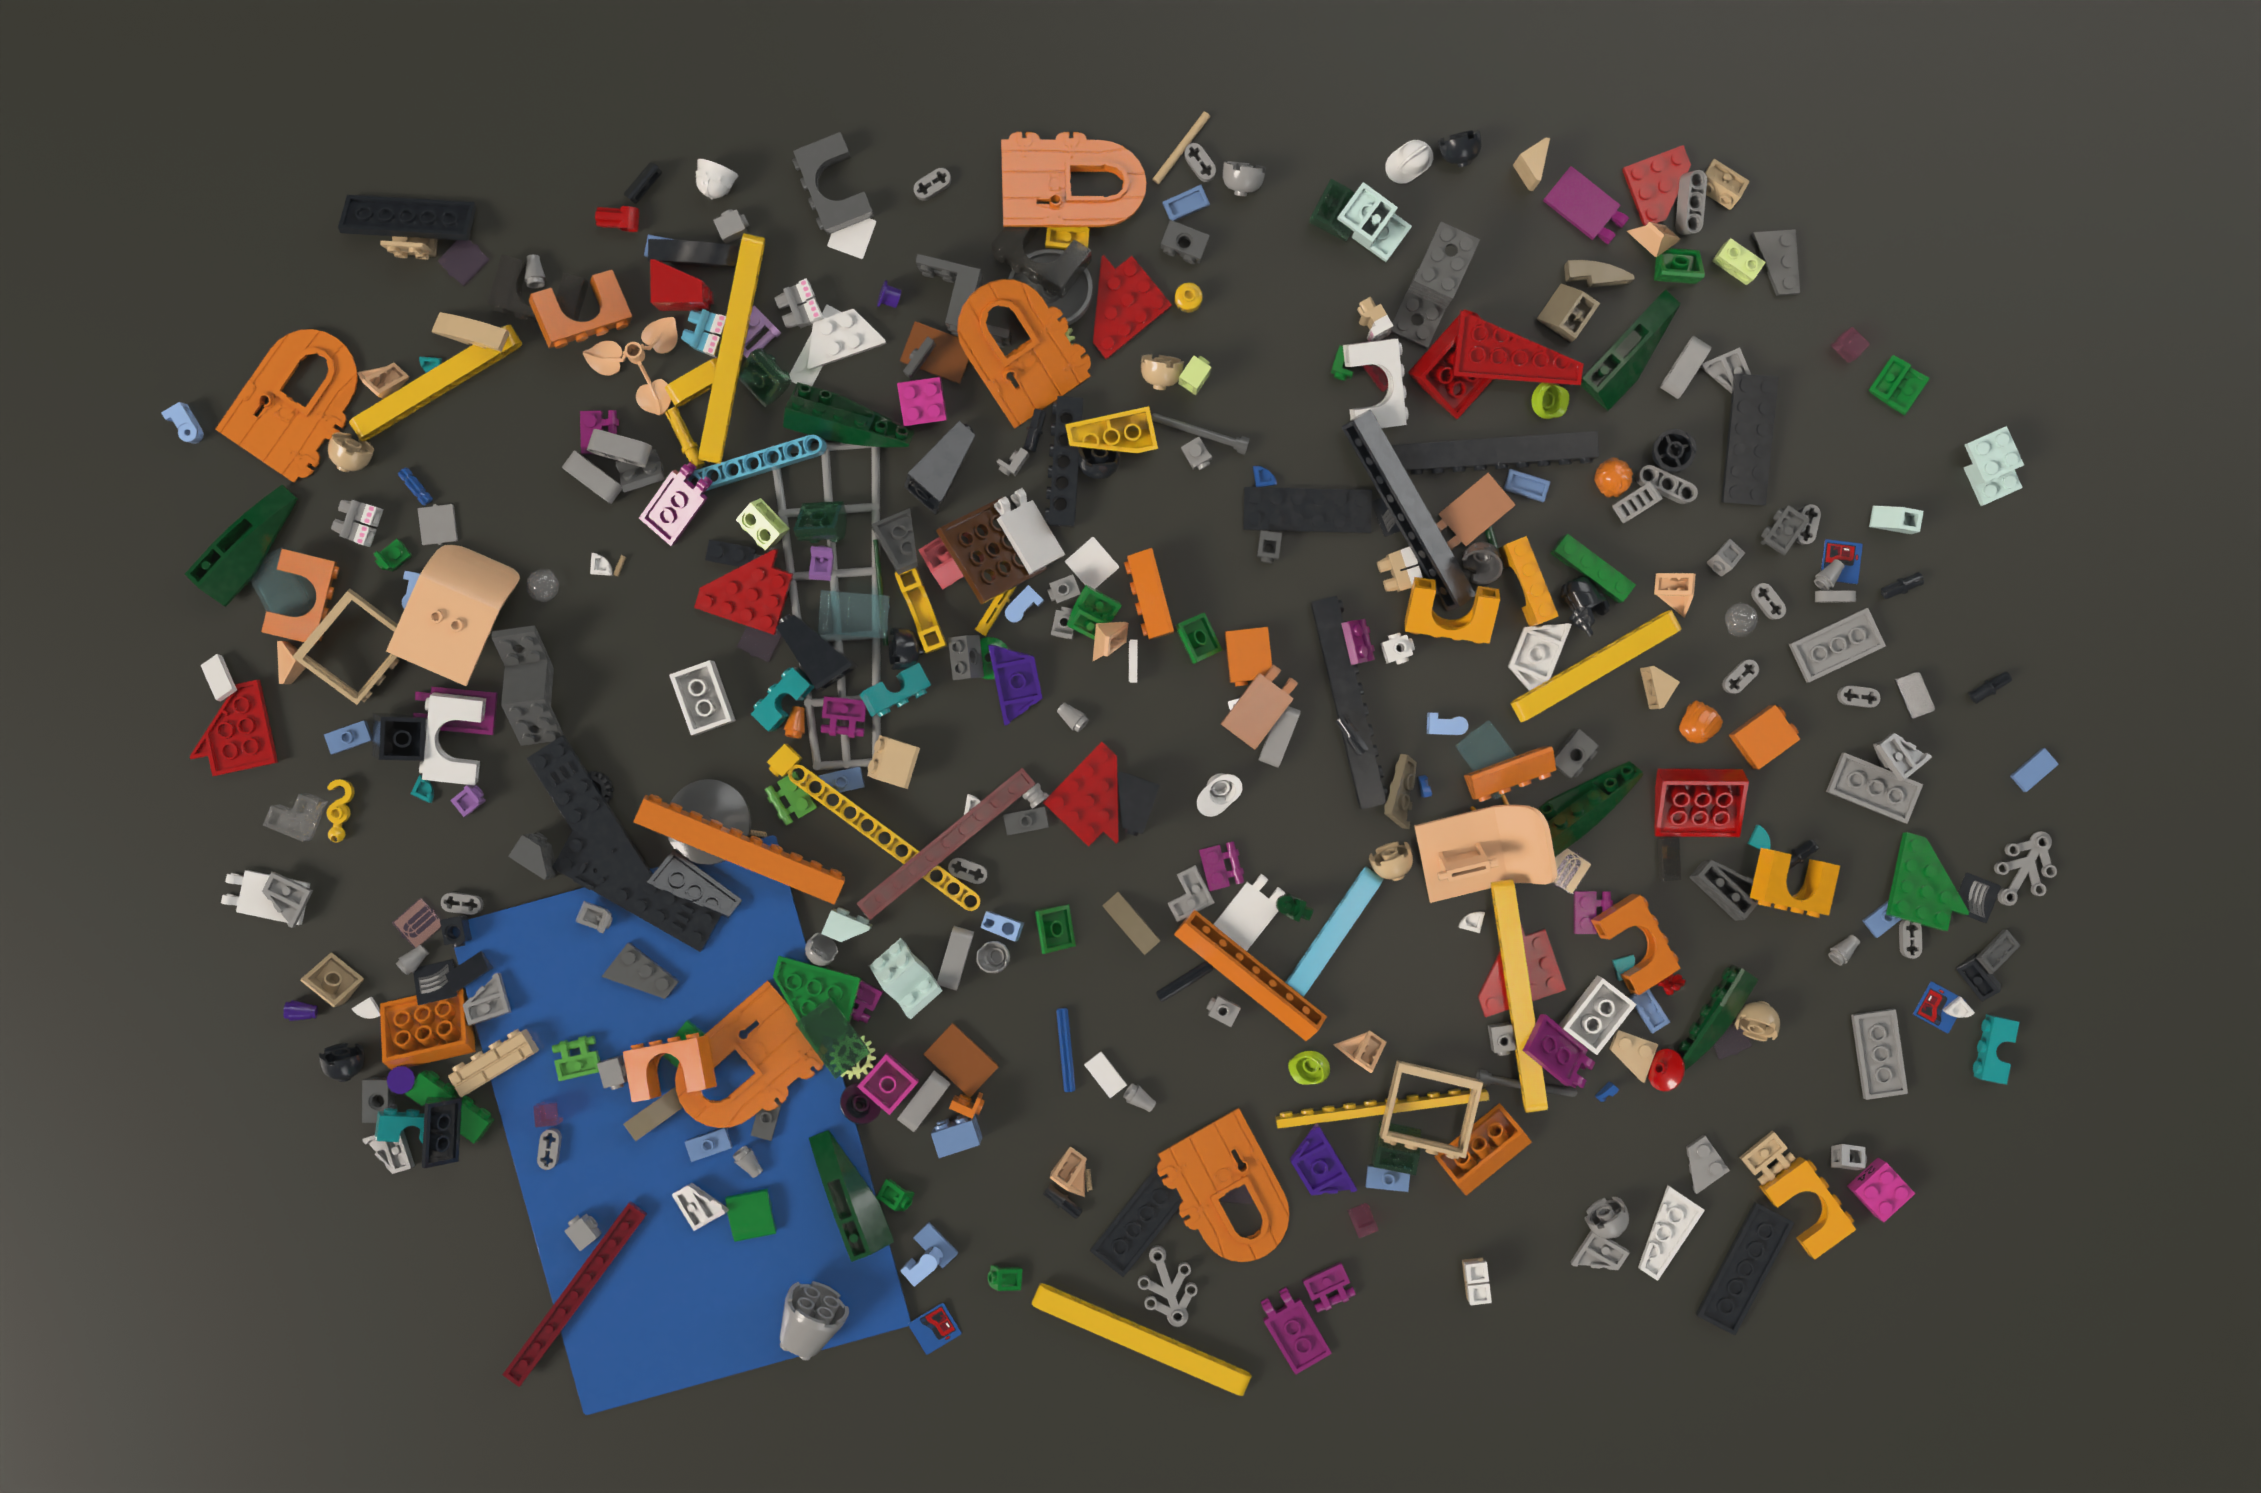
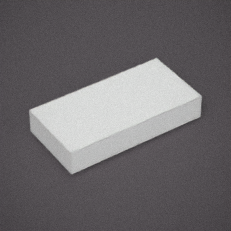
M1138 640L1129 641L1130 683H1137Z
M216 654L201 665L217 701L221 702L237 691L222 655Z
M1102 1051L1084 1064L1109 1098L1127 1086L1126 1082Z

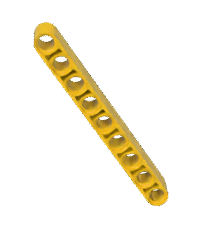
M512 325L501 327L510 332L502 352L488 347L485 349L472 345L353 417L349 423L359 440L366 441L519 349L522 346V342Z
M1668 610L1526 692L1510 704L1519 721L1524 722L1664 641L1682 628L1673 611Z

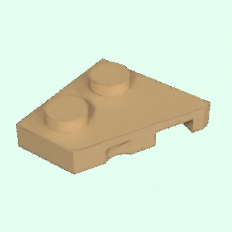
M1617 1029L1610 1050L1641 1082L1645 1083L1658 1044Z

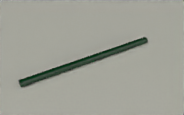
M874 539L883 646H887L888 634L879 541Z

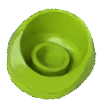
M1540 383L1532 394L1531 402L1534 412L1544 419L1562 417L1566 413L1569 404L1568 391L1556 383Z
M1316 1051L1301 1052L1288 1063L1292 1078L1302 1085L1322 1083L1328 1078L1330 1073L1328 1060Z

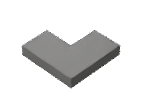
M1196 865L1177 874L1186 893L1168 902V905L1178 922L1188 917L1194 909L1198 912L1215 902Z

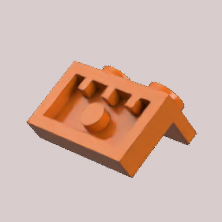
M979 1092L975 1103H972V1099L966 1095H955L949 1109L973 1119L974 1114H980L984 1105L983 1093Z

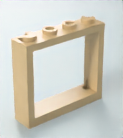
M349 588L297 650L293 658L358 705L361 700L365 702L371 696L372 692L370 689L374 684L379 686L386 678L384 672L388 668L392 670L400 661L397 658L398 656L390 654L360 691L357 692L307 655L309 650L351 600L395 632L398 624Z
M1397 1060L1379 1133L1380 1137L1384 1139V1142L1391 1145H1396L1398 1142L1405 1144L1404 1147L1412 1150H1417L1418 1147L1426 1149L1425 1152L1433 1155H1438V1152L1447 1154L1446 1157L1451 1159L1466 1158L1483 1082L1480 1079ZM1402 1073L1471 1089L1458 1147L1389 1131Z

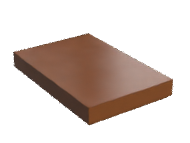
M915 321L900 362L908 365L911 360L909 356L915 348L919 349L928 336L934 340L936 346L920 367V370L960 384L969 359L959 343V338Z
M954 1023L924 1053L969 1098L999 1067Z

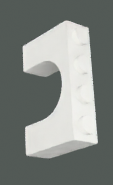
M1392 338L1343 345L1345 367L1374 364L1385 372L1388 379V391L1384 399L1374 406L1349 409L1350 420L1371 409L1381 428L1407 425L1406 420L1409 417V413L1404 402L1407 393L1406 387L1402 382L1404 366L1400 362L1402 345L1398 339Z
M433 692L430 698H426L425 710H428V719H426L424 761H421L419 766L422 780L476 785L479 779L480 761L459 759L448 755L440 746L439 731L444 723L451 720L481 723L485 717L486 698Z

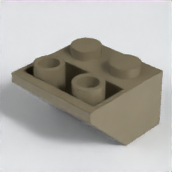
M1560 284L1537 317V320L1572 343L1600 303L1581 290Z

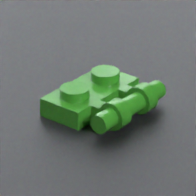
M797 771L793 772V778L797 781L801 780ZM788 776L777 782L781 788L778 792H775L772 785L764 789L769 796L767 797L768 801L773 803L778 812L777 816L780 820H783L786 826L793 822L790 817L791 813L795 812L799 819L818 808L813 798L795 785ZM784 795L791 805L788 808H785L780 800Z
M581 1036L577 1040H563L559 1044L552 1045L553 1053L561 1052L562 1058L554 1060L559 1081L599 1072L597 1063L600 1062L598 1050L589 1052L588 1048L589 1045L596 1044L595 1036ZM580 1048L581 1054L570 1055V1050Z

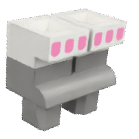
M807 279L799 281V284L792 287L784 288V293L775 297L780 310L788 306L791 308V313L782 316L787 328L795 326L803 328L812 325L813 322L824 319L811 284Z
M341 500L338 511L347 513L345 521L335 519L331 529L339 533V536L371 547L377 529L360 524L359 521L378 527L384 509L355 500Z

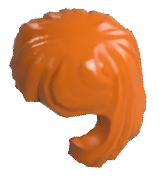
M1618 458L1605 460L1597 468L1594 478L1600 492L1606 497H1620L1632 483V468L1625 461Z
M1695 700L1692 704L1688 705L1686 714L1680 723L1679 731L1687 741L1701 744L1719 732L1723 720L1715 709Z

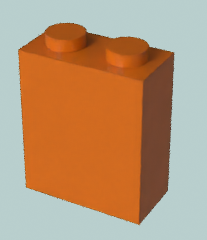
M1268 627L1225 631L1230 683H1235V687L1248 685V681H1253L1258 673L1265 676L1272 666Z
M1767 706L1729 734V737L1753 769L1762 768L1800 740L1797 735L1799 733L1797 728L1792 723H1788L1785 718L1786 713L1780 706Z

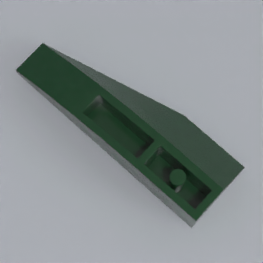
M1666 289L1582 376L1580 386L1607 411L1639 379L1681 304Z
M797 382L784 412V428L844 444L870 447H909L915 432L837 393Z
M280 485L230 525L189 568L185 575L200 590L226 607L255 576L298 498L284 485Z
M1628 761L1551 798L1540 806L1538 810L1544 815L1550 828L1554 856H1558L1582 838L1609 814L1644 775L1643 772Z
M1734 965L1724 970L1721 976L1723 980L1719 986L1716 985L1710 994L1711 1000L1701 1008L1699 1020L1691 1025L1689 1029L1690 1035L1678 1047L1679 1054L1684 1061L1685 1070L1700 1059L1725 1033L1758 982L1756 977Z
M830 1130L809 1137L830 1207L851 1262L872 1255L893 1243L894 1239L879 1200Z

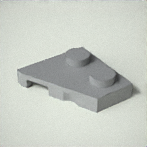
M271 872L262 892L268 900L272 901L277 912L284 916L288 922L287 925L294 928L313 890L276 872Z

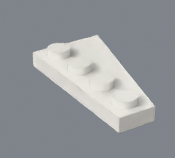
M1667 1185L1638 1268L1658 1281L1705 1210Z

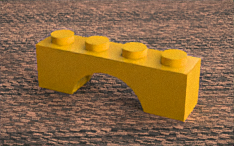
M917 567L899 575L895 572L894 574L913 616L925 653L929 654L946 647L947 643Z

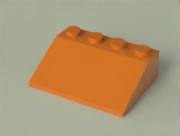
M465 988L457 992V997L418 1005L416 995L380 1003L382 1063L392 1070L398 1066L408 1068L476 1052L473 1025H468L463 1004L467 1001Z

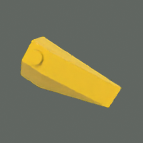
M1149 406L1065 424L1070 446L1130 453H1141L1158 449Z

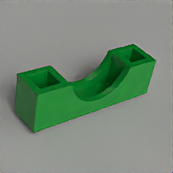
M1569 534L1563 535L1550 552L1565 565L1578 570L1591 579L1604 594L1617 603L1624 602L1636 586L1635 583Z
M425 1070L419 1073L413 1088L405 1094L421 1106L425 1105L427 1097L462 1098L460 1134L473 1144L481 1140L495 1120L491 1117V1113L484 1108H478L474 1105V1101L470 1097H460L455 1087L449 1083L445 1084L435 1072Z

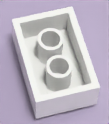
M709 660L669 675L691 735H699L736 721L715 661Z
M1597 975L1560 1022L1559 1026L1597 1055L1637 1004Z

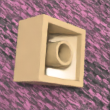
M879 735L874 745L873 758L868 765L867 776L908 789L920 748Z

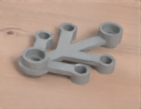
M2035 832L2031 835L2029 841L2018 844L2009 843L2005 846V853L2008 856H2017L2020 851L2031 850L2027 857L2008 862H1997L1994 865V871L2001 875L2007 874L2009 870L2020 868L2009 888H2003L1999 891L1997 898L2001 904L2011 906L2017 902V891L2027 874L2030 877L2032 894L2043 896L2046 893V886L2041 884L2035 863L2039 855L2043 866L2041 869L2042 875L2052 878L2057 874V869L2051 864L2048 853L2052 845V839L2046 832ZM2041 838L2044 840V844L2042 846L2039 845V840ZM2012 846L2015 847L2014 853H2010V847ZM2003 864L2005 869L2003 872H2000L1999 866ZM2049 867L2052 869L2050 875L2046 872ZM2037 886L2041 887L2040 893L2036 892ZM2009 893L2012 895V899L2010 901L2007 900V895Z
M1155 1245L1149 1251V1258L1151 1262L1156 1264L1163 1286L1151 1281L1145 1275L1139 1277L1138 1286L1142 1290L1149 1289L1167 1298L1170 1307L1158 1302L1151 1295L1145 1298L1144 1304L1148 1310L1155 1309L1167 1315L1169 1323L1179 1327L1188 1320L1186 1308L1191 1298L1197 1294V1285L1193 1282L1187 1283L1185 1285V1293L1178 1304L1176 1294L1185 1276L1190 1274L1191 1267L1187 1262L1180 1263L1178 1273L1171 1284L1164 1262L1166 1251L1162 1246ZM1158 1252L1162 1256L1160 1259H1155L1154 1254ZM1182 1266L1188 1267V1271L1185 1273L1181 1272L1180 1269ZM1145 1279L1148 1281V1284L1142 1286L1140 1281ZM1193 1286L1195 1291L1190 1293L1187 1291V1288ZM1150 1299L1154 1300L1155 1304L1149 1306L1147 1301ZM1180 1313L1182 1317L1175 1319L1174 1314Z

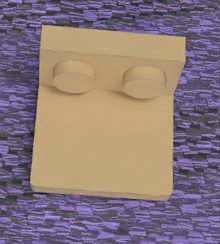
M392 236V241L380 242V245L387 249V252L393 253L398 258H408V255H413L417 259L428 260L429 257H436L437 239Z

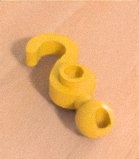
M344 779L334 780L327 786L328 790H335L339 786L345 789V795L333 802L326 812L327 818L333 823V827L328 831V838L335 843L341 842L345 838L346 834L342 828V823L346 822L351 814L346 804L353 799L355 793L353 785Z

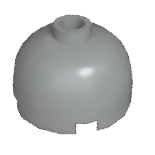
M1224 162L1223 180L1229 189L1235 191L1234 195L1247 196V192H1255L1263 184L1266 172L1265 167L1256 165L1253 168L1249 163Z
M1612 1197L1613 1200L1608 1201L1606 1198H1602L1594 1202L1587 1209L1588 1215L1587 1218L1585 1217V1221L1595 1235L1601 1238H1616L1626 1230L1629 1224V1213L1621 1198Z

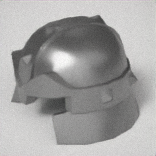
M1488 542L1474 543L1463 552L1464 568L1476 572V574L1471 575L1472 583L1489 584L1496 581L1502 574L1503 564L1500 559L1499 549Z

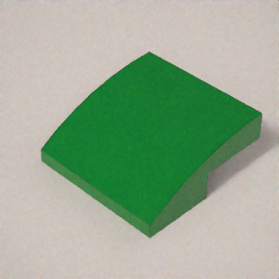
M1892 355L1870 387L1869 392L1894 410L1906 415L1930 378L1912 369L1911 364Z
M1085 585L1072 609L1067 626L1095 640L1096 623H1111L1122 605L1115 599Z
M768 1189L727 1196L725 1198L726 1207L729 1209L727 1213L734 1242L776 1234L777 1227L772 1213L773 1206Z

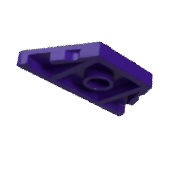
M990 644L988 647L1004 725H1008L1014 718L1042 699L1035 658L1033 655Z
M1316 1123L1290 1158L1298 1175L1311 1195L1335 1194L1341 1190L1357 1191L1356 1185L1319 1124Z

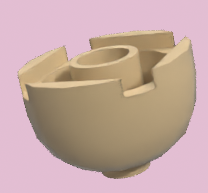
M1152 355L1142 356V376L1147 383L1153 384L1154 389L1166 390V386H1172L1179 381V376L1183 372L1184 361H1181L1179 358L1159 355V357L1152 359Z
M337 432L332 435L328 444L329 458L340 471L362 470L372 459L374 448L366 441L351 439V434Z
M1392 842L1378 847L1374 856H1372V853L1369 855V860L1373 870L1381 878L1398 881L1403 879L1404 875L1411 869L1413 855L1407 842H1404V845Z
M1752 1002L1741 1008L1735 1021V1027L1737 1030L1740 1027L1744 1030L1743 1035L1754 1040L1767 1041L1771 1037H1773L1772 1040H1775L1780 1030V1018L1774 1008L1767 1002Z

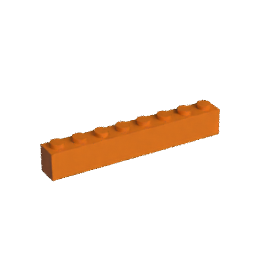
M1195 909L1174 933L1177 938L1305 1041L1310 1039L1321 1028L1327 1018L1324 1013Z

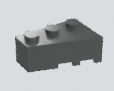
M1713 860L1701 862L1689 876L1735 921L1745 920L1758 905V900L1750 898L1753 879L1742 876Z

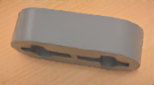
M1189 144L1185 149V160L1201 181H1211L1216 174L1214 163L1199 144ZM1190 150H1193L1194 152L1197 150L1199 151V161H1197V159L1194 156L1191 158L1189 157ZM1201 164H1203L1206 169L1211 168L1209 176L1207 174H1201L1203 172Z
M938 168L918 180L914 185L916 197L919 200L926 201L948 188L951 184L950 173L944 168ZM939 174H941L942 176L946 175L945 183L938 181L934 184V182L938 180ZM923 185L926 188L932 185L927 189V194L918 193L920 192V186Z
M1816 505L1804 506L1799 511L1807 518L1808 516L1805 515V512L1810 509L1811 513L1814 514V517L1810 518L1809 523L1802 530V532H1805L1807 527L1806 533L1810 537L1804 541V537L1799 534L1795 540L1800 545L1810 544L1816 538L1821 517L1820 509Z
M1761 583L1753 587L1751 592L1752 598L1769 619H1780L1785 615V604L1769 584ZM1759 588L1761 590L1766 589L1767 592H1765V596L1768 600H1766L1764 596H1758V594L1760 593ZM1769 603H1771L1773 606H1779V609L1777 610L1779 614L1771 613L1773 608Z
M1815 591V602H1856V591Z
M1754 660L1740 662L1724 678L1722 683L1723 689L1730 694L1742 691L1757 676L1759 672L1757 662ZM1744 665H1752L1750 669L1752 673H1746L1743 676L1742 673L1746 670ZM1739 678L1740 680L1735 684L1737 688L1730 689L1731 683L1729 680L1733 681Z
M1843 686L1837 693L1839 702L1850 706L1875 707L1881 699L1877 690L1858 686ZM1849 691L1850 694H1856V698H1849L1847 701L1844 693ZM1870 694V696L1874 697V700L1868 704L1867 699H1861L1862 695Z
M954 858L948 865L951 875L974 884L983 883L988 876L987 869L984 866L963 858ZM960 861L962 862L961 866L967 868V871L960 870L956 873L952 865ZM979 868L984 877L975 880V875L969 873V870L977 871Z
M452 892L442 897L441 906L447 912L472 915L481 912L484 902L477 895ZM453 897V900L459 901L460 904L452 905L451 908V904L447 903V900ZM474 899V903L478 906L472 910V907L466 906L465 902H472Z
M1902 920L1899 925L1900 952L1907 958H1917L1922 953L1921 924L1911 922V925H1915V929L1911 930L1910 937V931L1906 930V926H1909L1910 922ZM1910 945L1915 946V950L1911 953L1906 950Z
M555 1128L545 1130L540 1136L537 1163L544 1170L552 1169L559 1161L562 1136L560 1131ZM550 1133H552V1137L556 1138L551 1143V1147H549V1139H546V1136L550 1135ZM548 1151H550L549 1157L553 1159L549 1164H547L546 1160H543L548 1155Z

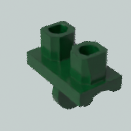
M1289 893L1280 896L1276 901L1277 910L1297 922L1301 918L1309 921L1314 911L1313 908L1306 906V901Z

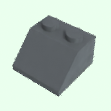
M536 832V834L522 835L508 856L544 880L554 878L558 874V871L552 868L555 863L552 844L547 842L548 838L541 833Z

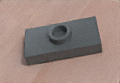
M927 336L920 348H915L909 356L911 360L903 370L907 377L913 379L936 346L934 340Z
M1045 807L1003 814L1007 835L1049 828Z
M2002 930L1976 956V959L1988 974H1993L2021 945L2008 930Z
M778 1098L774 1099L779 1105L775 1110L766 1111L762 1108L756 1114L751 1136L772 1141L782 1106Z

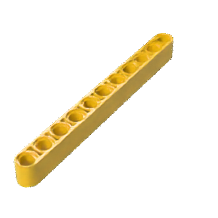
M745 233L742 236L698 459L717 464L722 462L765 247L764 237Z
M794 765L790 768L788 777L795 785L901 863L905 864L920 852L806 767ZM797 768H801L804 771V777L799 781L793 778V772ZM813 781L821 783L822 789L819 793H813L810 790V785ZM832 793L839 797V802L836 806H831L827 802L828 796ZM849 806L856 809V816L852 819L847 818L844 814L845 809ZM865 819L872 820L874 827L871 831L863 830L862 822ZM881 832H888L890 834L891 840L889 843L883 844L879 841ZM901 844L906 845L908 848V854L903 857L896 853L897 846ZM937 865L922 877L964 909L974 911L979 907V895L941 866ZM933 870L942 872L943 877L940 881L935 882L930 878ZM955 882L959 885L960 890L957 894H950L947 887L950 883ZM969 895H973L977 899V903L972 907H968L964 902L965 898Z
M1513 879L1491 882L1523 1105L1526 1113L1548 1110L1542 1066L1522 1051L1536 1023L1515 884Z
M1039 1284L1031 1304L1039 1310L1236 1395H1244L1252 1377L1246 1370L1047 1284Z

